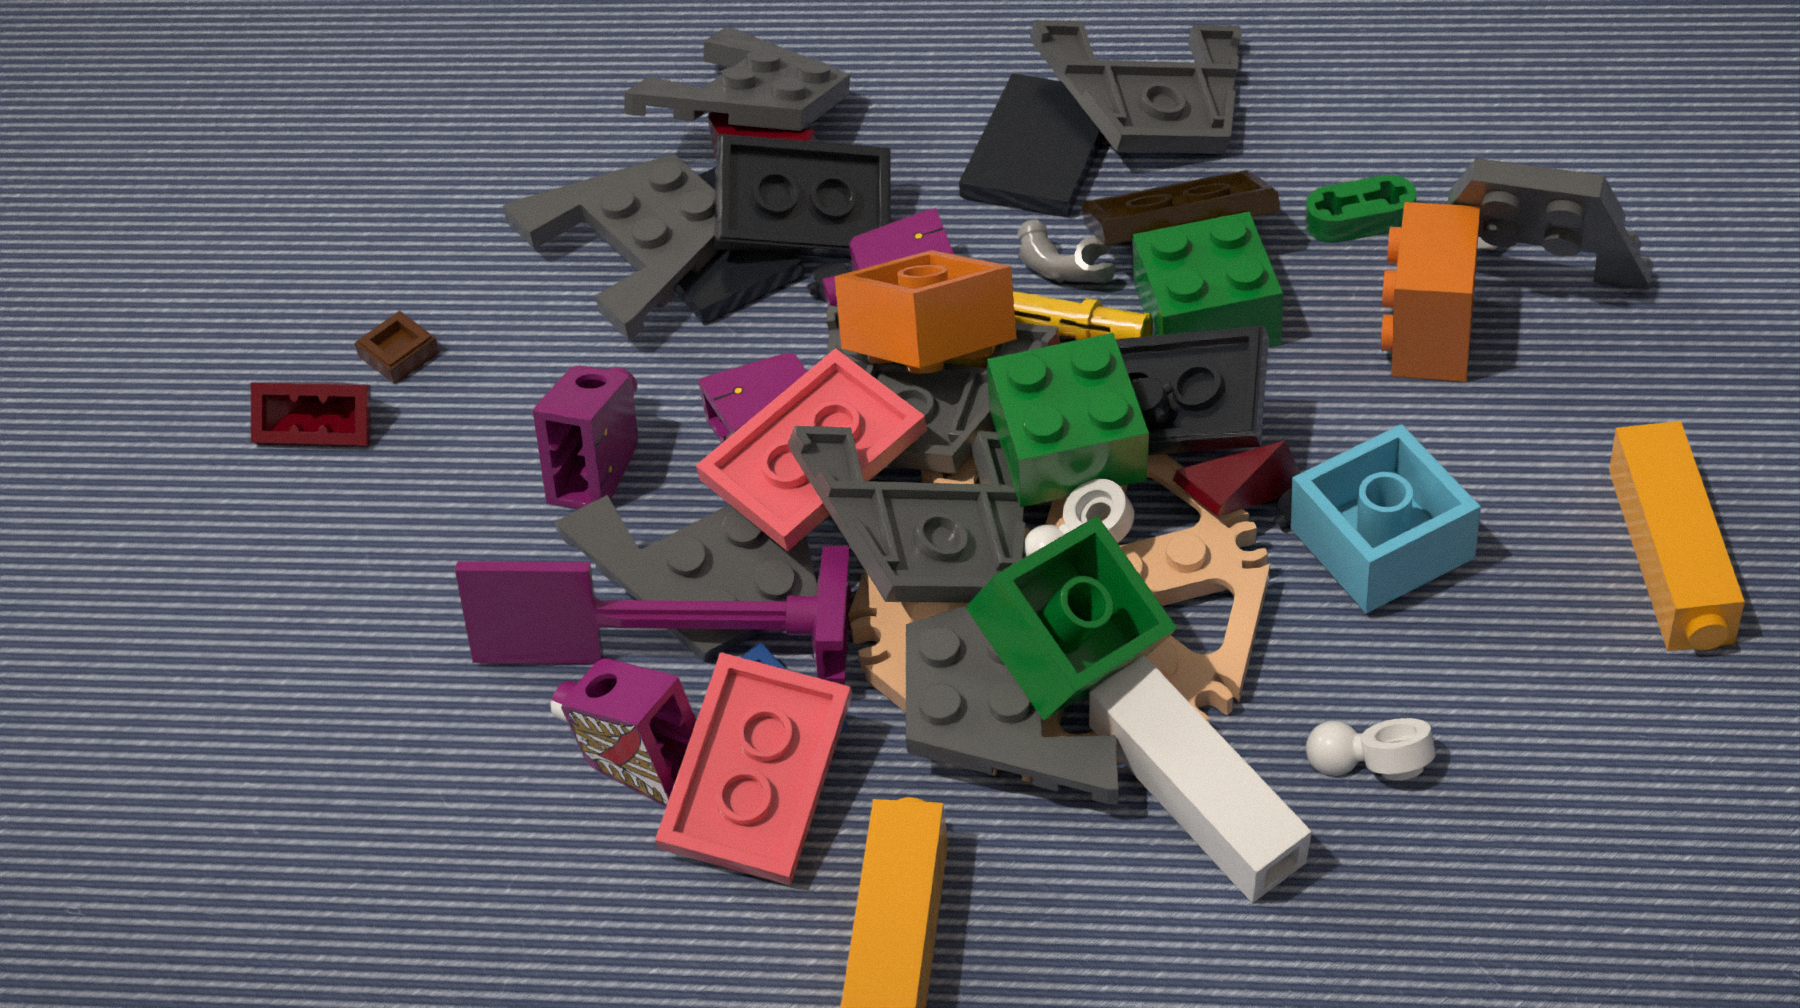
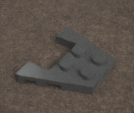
M1034 21L1030 36L1032 44L1116 152L1225 154L1232 130L1236 92L1234 90V81L1238 70L1239 56H1237L1242 33L1240 26L1193 25L1188 39V44L1195 61L1193 63L1096 60L1083 21Z
M725 27L704 41L703 62L729 67L722 71V75L702 88L649 76L624 92V114L645 116L646 106L673 108V119L695 121L706 112L729 114V124L802 131L849 96L850 74L830 67L824 62L815 61L737 29Z
M675 154L515 200L503 206L507 223L534 249L579 223L586 222L637 270L634 274L595 295L599 312L627 340L635 337L644 328L643 318L655 306L663 309L675 296L674 286L690 270L698 273L720 250L714 249L715 190Z
M1475 158L1450 189L1446 204L1480 206L1478 237H1481L1484 242L1497 247H1511L1516 245L1517 242L1543 246L1546 251L1560 256H1573L1580 251L1595 253L1597 256L1594 282L1649 290L1653 263L1650 257H1641L1642 243L1636 232H1629L1625 229L1624 221L1626 214L1604 175Z
M829 305L826 311L829 330L828 354L836 348L925 415L927 431L887 466L956 474L972 455L971 446L978 432H991L995 427L989 409L987 367L944 363V368L940 371L916 374L908 372L906 365L896 362L884 364L871 363L867 360V355L841 349L837 306ZM1015 323L1017 339L996 345L991 358L1061 344L1059 329L1054 326Z
M794 426L788 441L791 453L885 602L970 603L995 574L1022 559L1026 523L1023 522L1024 507L1019 505L997 432L979 431L971 446L981 484L870 482L863 479L851 427Z
M736 431L726 435V439H728ZM608 495L556 520V529L563 541L572 548L576 546L596 564V569L613 584L616 582L620 584L637 600L787 602V596H816L817 583L807 537L805 536L787 552L731 505L643 549L638 548ZM667 629L704 662L719 655L720 652L722 653L765 631L751 629Z
M966 606L906 624V745L908 754L991 775L996 768L1033 778L1034 786L1058 791L1060 785L1091 792L1092 800L1105 804H1118L1116 736L1043 737L1041 716L966 610Z

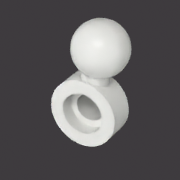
M1093 479L1083 483L1071 492L1064 504L1063 518L1065 523L1059 527L1042 525L1030 531L1024 539L1022 558L1039 550L1097 515L1100 519L1108 516L1102 522L1118 543L1127 535L1134 521L1133 506L1121 487L1111 480Z
M1413 718L1387 720L1369 727L1360 734H1357L1346 723L1327 721L1316 726L1310 733L1306 743V754L1311 765L1325 775H1344L1354 769L1359 761H1365L1366 767L1369 770L1382 774L1388 780L1399 781L1421 774L1424 766L1428 765L1435 758V748L1431 727L1423 720Z

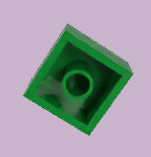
M1250 212L1132 234L1134 287L1143 312L1151 313L1153 316L1152 336L1264 325L1269 337L1268 348L1282 345L1283 292Z
M1114 333L987 359L989 409L1020 507L1067 498L1079 485L1093 479H1108L1119 486L1147 481L1149 432Z
M1098 515L995 574L965 607L1043 721L1089 694L1103 681L1124 669L1142 655L1147 657L1178 629Z

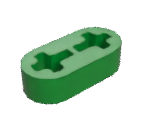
M1381 175L1318 188L1310 193L1306 200V230L1315 239L1327 243L1344 242L1389 233L1390 227H1402L1405 202L1416 203V188L1411 181L1396 175Z

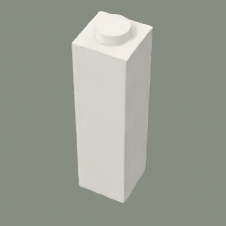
M1142 655L1124 669L1103 681L1090 692L1089 726L1098 736H1116L1117 757L1252 904L1306 864L1312 831L1145 655Z

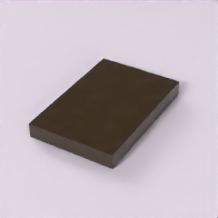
M1248 170L1084 201V204H1081L1084 224L1105 245L1132 241V234L1228 215L1250 212L1251 216L1254 217L1281 211L1278 191Z

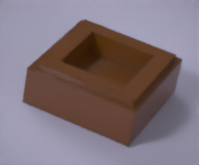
M401 311L354 342L359 358L394 385L440 353L436 337Z

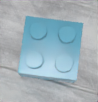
M1402 424L1292 477V531L1366 614L1475 559L1481 506Z

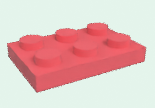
M835 348L696 465L701 482L788 552L830 515L789 449L788 441L794 426L851 427L863 479L870 481L927 431L925 415Z
M720 652L655 838L657 848L791 886L851 702V687Z

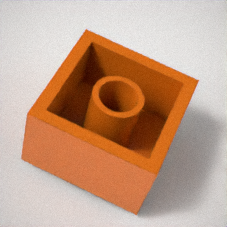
M1405 202L1402 227H1390L1387 264H1397V270L1384 271L1382 307L1394 308V315L1383 314L1381 351L1392 352L1391 377L1467 382L1475 296L1480 206Z
M929 250L835 276L841 349L867 355V360L871 363L884 364L896 362L906 365V370L910 373H932L942 370L946 360L956 357L962 359L986 357L992 354L993 346L1017 339L1011 266Z

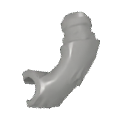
M1030 220L1021 225L1018 231V238L1021 242L1018 258L1027 267L1039 272L1048 279H1055L1059 282H1094L1105 284L1115 276L1116 268L1112 263L1102 262L1101 264L1094 265L1097 258L1101 255H1107L1111 249L1110 245H1105L1099 238H1084L1077 245L1075 254L1060 255L1057 247L1047 237V227L1042 222Z

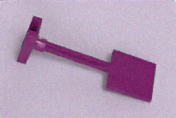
M823 546L816 596H787V602L599 600L595 597L590 562L457 561L455 574L472 663L595 664L603 659L600 628L786 630L787 636H812L817 678L843 685L846 682L850 625L849 611L852 597L851 583H848L849 546Z

